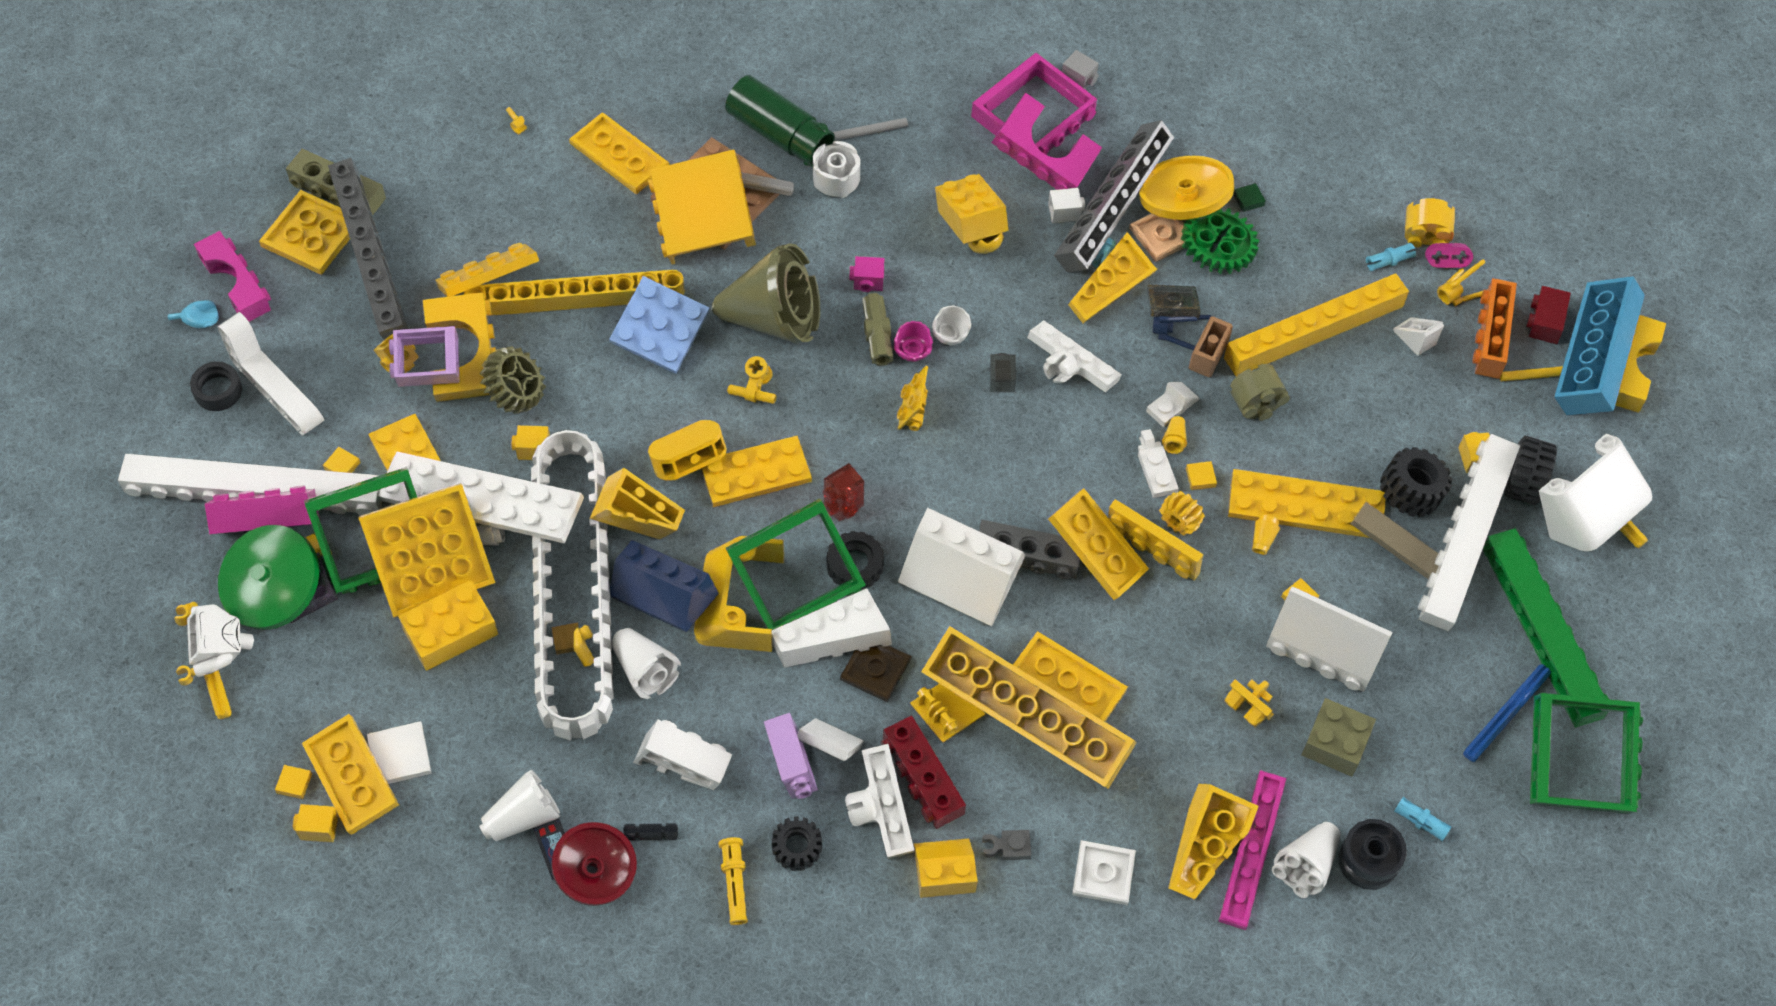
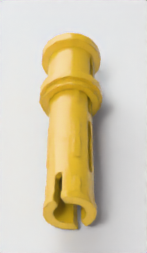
M737 837L722 839L718 844L719 848L722 849L723 856L721 871L726 874L730 925L746 924L748 919L746 916L742 876L746 865L742 861L741 853L743 839Z

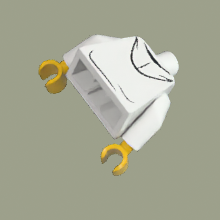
M215 604L195 606L189 610L187 606L179 605L176 608L177 615H183L174 617L176 624L179 626L188 625L189 664L193 665L191 669L185 665L177 668V675L188 673L187 677L178 680L180 685H189L195 675L201 677L231 664L241 649L250 650L254 642L253 635L240 633V620L235 616L229 615Z

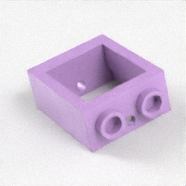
M455 326L393 330V339L389 340L390 354L394 355V363H390V376L395 378L398 387L460 383L458 334ZM445 343V371L404 373V345Z
M787 713L764 721L781 780L792 799L809 797L818 788L804 744L797 736L799 730L791 714Z

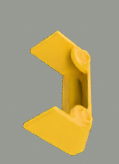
M739 536L712 549L705 557L703 571L709 574L719 594L695 621V639L698 643L705 646L772 652V629L745 627V612L739 607L726 605L733 564L726 547L747 537ZM771 539L739 557L742 562L754 560L784 563V540Z

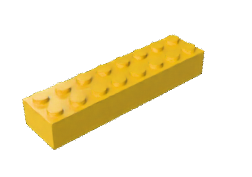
M949 626L921 671L1107 789H1109L1137 744L1129 736Z

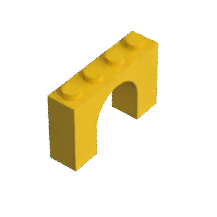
M483 292L423 300L427 328L455 326V328L470 331L479 340V347L475 357L466 365L459 367L460 383L432 385L436 402L490 395L489 393H484L486 386L481 384L484 377L480 375L484 369L482 364L491 353L496 351V347L491 348L490 339L495 338L493 324H488V315H492L490 300H485Z

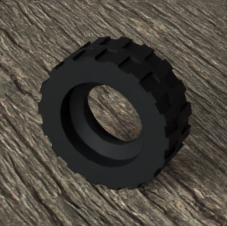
M850 531V533L845 532L841 534L840 537L848 552L858 550L863 552L868 558L866 568L859 571L865 583V586L861 587V589L864 590L866 587L873 586L874 582L880 579V574L883 573L884 551L880 547V543L873 536L861 531ZM830 543L827 552L828 574L836 585H841L851 580L852 577L844 567L835 544Z

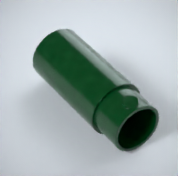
M751 75L742 77L733 86L727 97L725 110L728 114L789 155L797 156L803 160L806 166L813 167V155L821 145H831L835 141V134L828 129L826 124L818 123L814 116Z

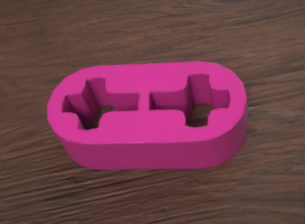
M1435 243L1426 249L1425 258L1433 267L1462 268L1472 262L1473 253L1467 245L1462 243ZM1437 251H1440L1442 255L1446 256H1438L1437 260H1435L1432 255H1436ZM1461 251H1463L1466 254V256H1462L1461 260H1459L1456 256H1452L1460 255Z

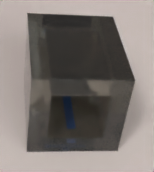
M1006 353L991 354L989 364L990 392H1015L1016 355Z

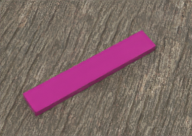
M1259 771L1251 803L1259 807L1248 834L1244 839L1240 840L1218 922L1243 930L1247 929L1287 778Z

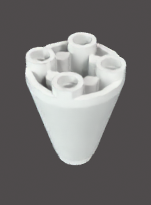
M1323 822L1300 836L1278 852L1272 867L1273 874L1277 878L1282 879L1301 898H1307L1308 895H1315L1321 892L1327 883L1340 842L1339 837L1341 834L1339 829L1330 822Z

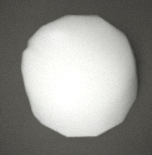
M955 305L941 308L932 323L934 337L941 343L950 346L961 343L971 329L969 314L963 308Z

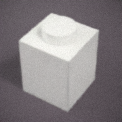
M1078 188L1050 190L1048 206L1052 223L1077 221L1082 211L1085 210L1084 197H1080Z

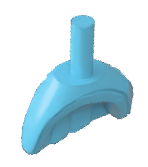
M204 300L189 304L181 313L168 314V319H182L185 324L191 327L207 328L213 326L218 321L219 313L213 301Z

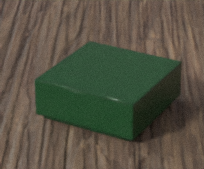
M1256 183L1234 189L1233 195L1243 212L1265 205L1266 200Z

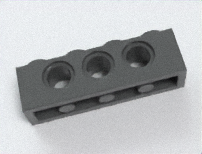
M981 520L979 532L1012 546L1026 555L1020 566L1021 568L1030 569L1036 574L1050 573L1055 574L1061 579H1076L1080 558L1062 536ZM1024 550H1031L1033 553L1027 554ZM1050 555H1056V556L1059 557V558H1058V559H1052V558H1050L1049 556H1050Z

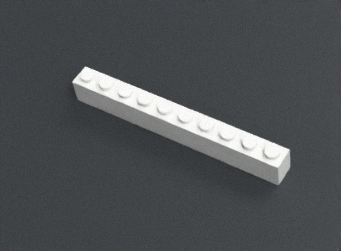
M125 454L118 482L124 493L131 496L146 494L160 499L169 496L177 497L184 501H190L193 498L203 499L208 502L213 499V495L229 493V497H238L240 492L254 491L255 495L264 494V490L280 488V492L290 491V487L305 485L306 489H315L316 496L380 475ZM379 490L321 510H331L337 514L356 512L359 515H365L380 510L382 501L378 498Z

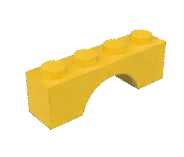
M1639 315L1616 406L1637 413L1640 412L1646 402L1651 380L1641 373L1636 359L1641 356L1655 354L1662 342L1666 323Z

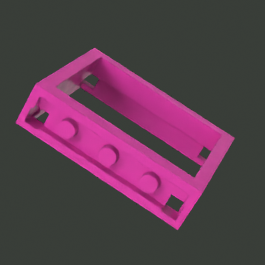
M1035 53L972 103L971 117L996 136L1004 122L991 111L1037 75L1079 108L1035 144L1042 153L1047 155L1054 146H1060L1067 135L1076 133L1083 122L1086 120L1090 121L1095 116L1097 98L1038 53Z

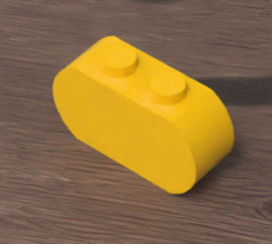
M700 420L653 441L649 446L648 454L655 475L662 480L670 481L677 480L722 459L726 454L727 448L720 425L715 421Z

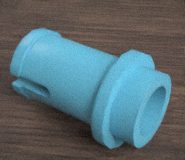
M1108 238L1092 262L1094 267L1098 268L1099 264L1115 248L1116 242L1113 239Z

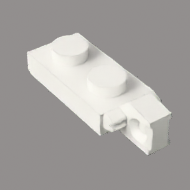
M1151 429L1141 431L1139 439L1142 445L1138 446V457L1153 498L1170 495L1173 492L1177 493L1179 488L1164 447L1160 441L1155 442Z

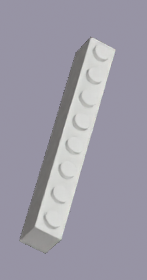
M1493 434L1488 437L1486 442H1480L1476 451L1479 459L1477 463L1473 462L1468 472V476L1471 477L1469 485L1465 484L1459 497L1463 499L1461 507L1457 505L1453 512L1451 520L1455 521L1453 528H1448L1444 536L1443 542L1447 544L1444 551H1439L1435 560L1438 569L1436 573L1432 572L1428 579L1426 587H1429L1430 590L1427 596L1423 595L1419 603L1418 609L1421 610V614L1418 620L1449 631L1455 624L1520 445Z

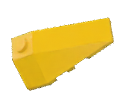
M1198 784L1188 810L1168 889L1195 899L1215 875V871L1220 864L1232 854V850L1237 843L1248 834L1259 806L1211 784Z

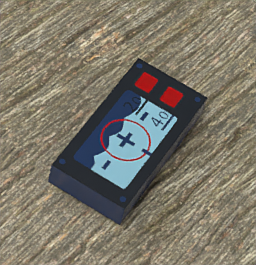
M559 818L533 828L552 880H554L551 868L553 851L559 839L565 834Z

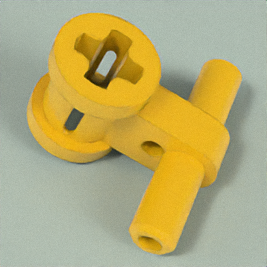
M751 357L745 364V371L749 376L747 387L730 384L727 392L731 395L744 397L746 401L756 402L758 400L774 404L777 398L776 394L760 391L761 386L771 380L773 375L772 369L762 357Z

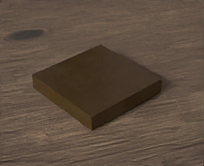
M882 645L869 647L870 650L861 652L859 649L855 650L843 670L840 680L888 702L912 656L891 646L882 647Z

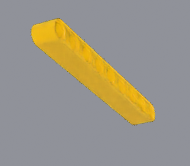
M661 270L482 284L464 291V295L483 292L485 300H490L492 315L628 305L643 276L682 295L685 293L681 272L677 270Z

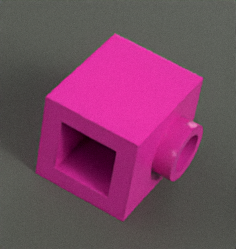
M855 256V266H850L849 280L854 281V290L862 292L883 291L885 258Z

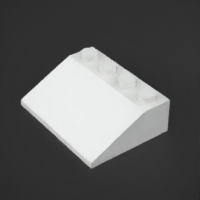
M927 508L915 533L898 582L992 626L1026 555L1012 546Z
M1292 586L1266 647L1270 648L1276 655L1294 659L1302 667H1311L1319 671L1325 678L1337 679L1343 682L1351 690L1364 692L1393 632Z

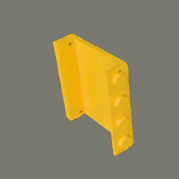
M734 149L650 169L652 179L648 180L651 193H655L656 200L652 201L655 214L660 216L657 228L659 235L664 237L665 242L661 244L664 258L668 257L672 265L675 264L674 257L677 255L744 240L747 247L756 245L739 160Z

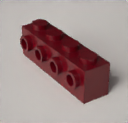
M911 715L883 729L881 745H889L890 753L896 761L894 763L895 769L901 778L905 777L909 785L907 788L913 800L918 799L923 807L921 812L926 822H932L935 829H938L965 815V802L913 716Z

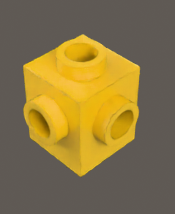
M393 334L374 349V352L381 359V366L387 372H390V363H394V355H391L389 350V340L393 339ZM404 345V373L410 371L415 365L413 362L419 358L415 352L416 348L414 345Z

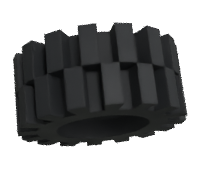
M794 816V821H790L789 818L784 819L785 824L780 822L777 825V830L774 829L772 852L775 855V860L778 863L781 862L782 867L785 869L789 866L791 871H795V868H800V871L805 870L807 865L809 868L812 867L813 862L818 861L819 854L822 852V837L819 828L816 829V824L813 821L808 823V818L803 817L802 821L799 820V816ZM793 835H801L807 840L808 846L804 851L794 853L787 848V840Z

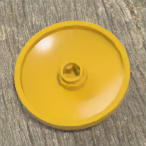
M1204 156L1175 157L1156 164L1139 190V199L1147 211L1162 218L1174 220L1199 218L1221 209L1229 202L1235 188L1234 176L1228 166L1213 158Z

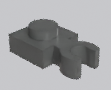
M1003 830L1001 838H997L992 834H986L982 837L983 843L990 842L994 846L992 849L983 850L984 857H993L997 853H1002L1003 860L1031 859L1029 830Z

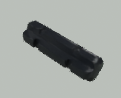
M662 823L639 824V826L625 824L623 834L628 840H636V838H640V840H662V837H666V840H676L678 838V826L676 823H666V826H662Z

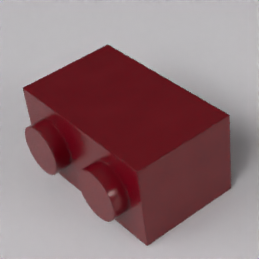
M1541 286L1539 294H1534L1530 308L1534 309V313L1529 314L1526 327L1530 328L1528 337L1558 344L1564 329L1571 292Z

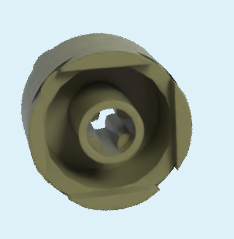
M1270 364L1258 365L1259 369L1253 372L1250 368L1243 371L1230 385L1232 388L1230 393L1243 417L1247 419L1258 418L1259 421L1269 419L1273 415V411L1290 400L1287 389L1275 368Z

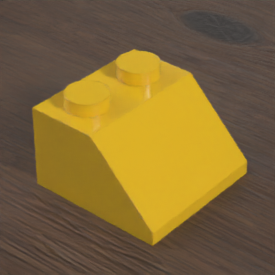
M969 838L914 843L920 898L976 892L978 880L974 853Z

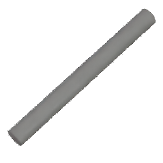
M901 118L835 131L833 133L835 134V141L908 127L907 118Z

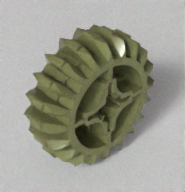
M513 346L499 348L491 353L482 364L484 369L480 373L484 377L481 384L486 386L484 393H489L491 396L489 402L495 401L497 402V408L503 407L505 413L512 411L513 414L527 412L537 406L540 402L539 400L544 396L542 391L546 388L542 383L545 376L540 375L542 367H537L535 364L537 359L531 360L529 352L523 353L521 348L514 349Z

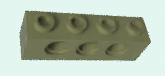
M301 149L286 167L289 182L298 189L304 188L318 198L324 197L340 207L328 165L334 164V162ZM360 175L372 214L374 215L386 199L383 185Z

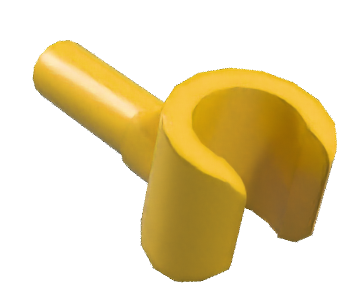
M508 107L506 111L513 119L510 126L519 135L527 129V126L524 124V117H518L512 108Z

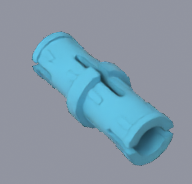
M1407 243L1394 249L1392 247L1386 248L1382 253L1367 256L1366 263L1375 262L1367 266L1370 271L1387 265L1395 266L1400 261L1414 258L1416 251L1407 253L1406 251L1415 249L1412 243Z
M1405 797L1401 799L1394 812L1416 824L1415 827L1420 830L1422 828L1441 841L1444 840L1452 827L1431 815V811L1427 808L1423 810Z

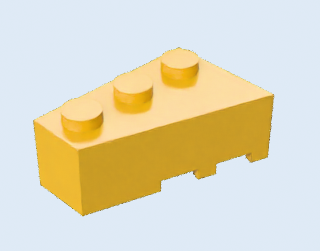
M622 468L607 477L589 519L656 539H662L677 531L685 509L627 469Z

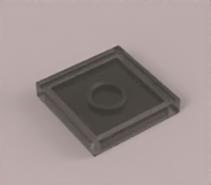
M1150 284L1147 286L1151 317L1188 316L1200 318L1201 310L1195 286Z

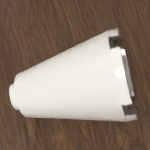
M631 628L621 629L615 633L611 643L612 648L635 693L641 698L649 699L651 698L649 695L656 691L660 695L673 685L679 675L677 667L678 665L681 666V662L673 653Z
M533 770L526 772L481 818L483 824L479 827L488 840L493 838L494 841H499L556 820L561 816L551 794L539 784L542 781Z

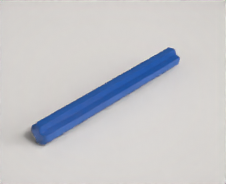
M1543 664L1538 665L1463 752L1465 758L1475 762L1546 681L1551 674L1549 668H1546Z

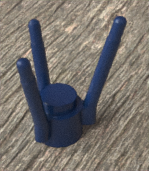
M1155 314L1153 333L1159 334L1158 340H1167L1194 350L1196 346L1169 336L1168 333H1173L1174 322H1195L1197 320L1210 319L1212 316H1168Z

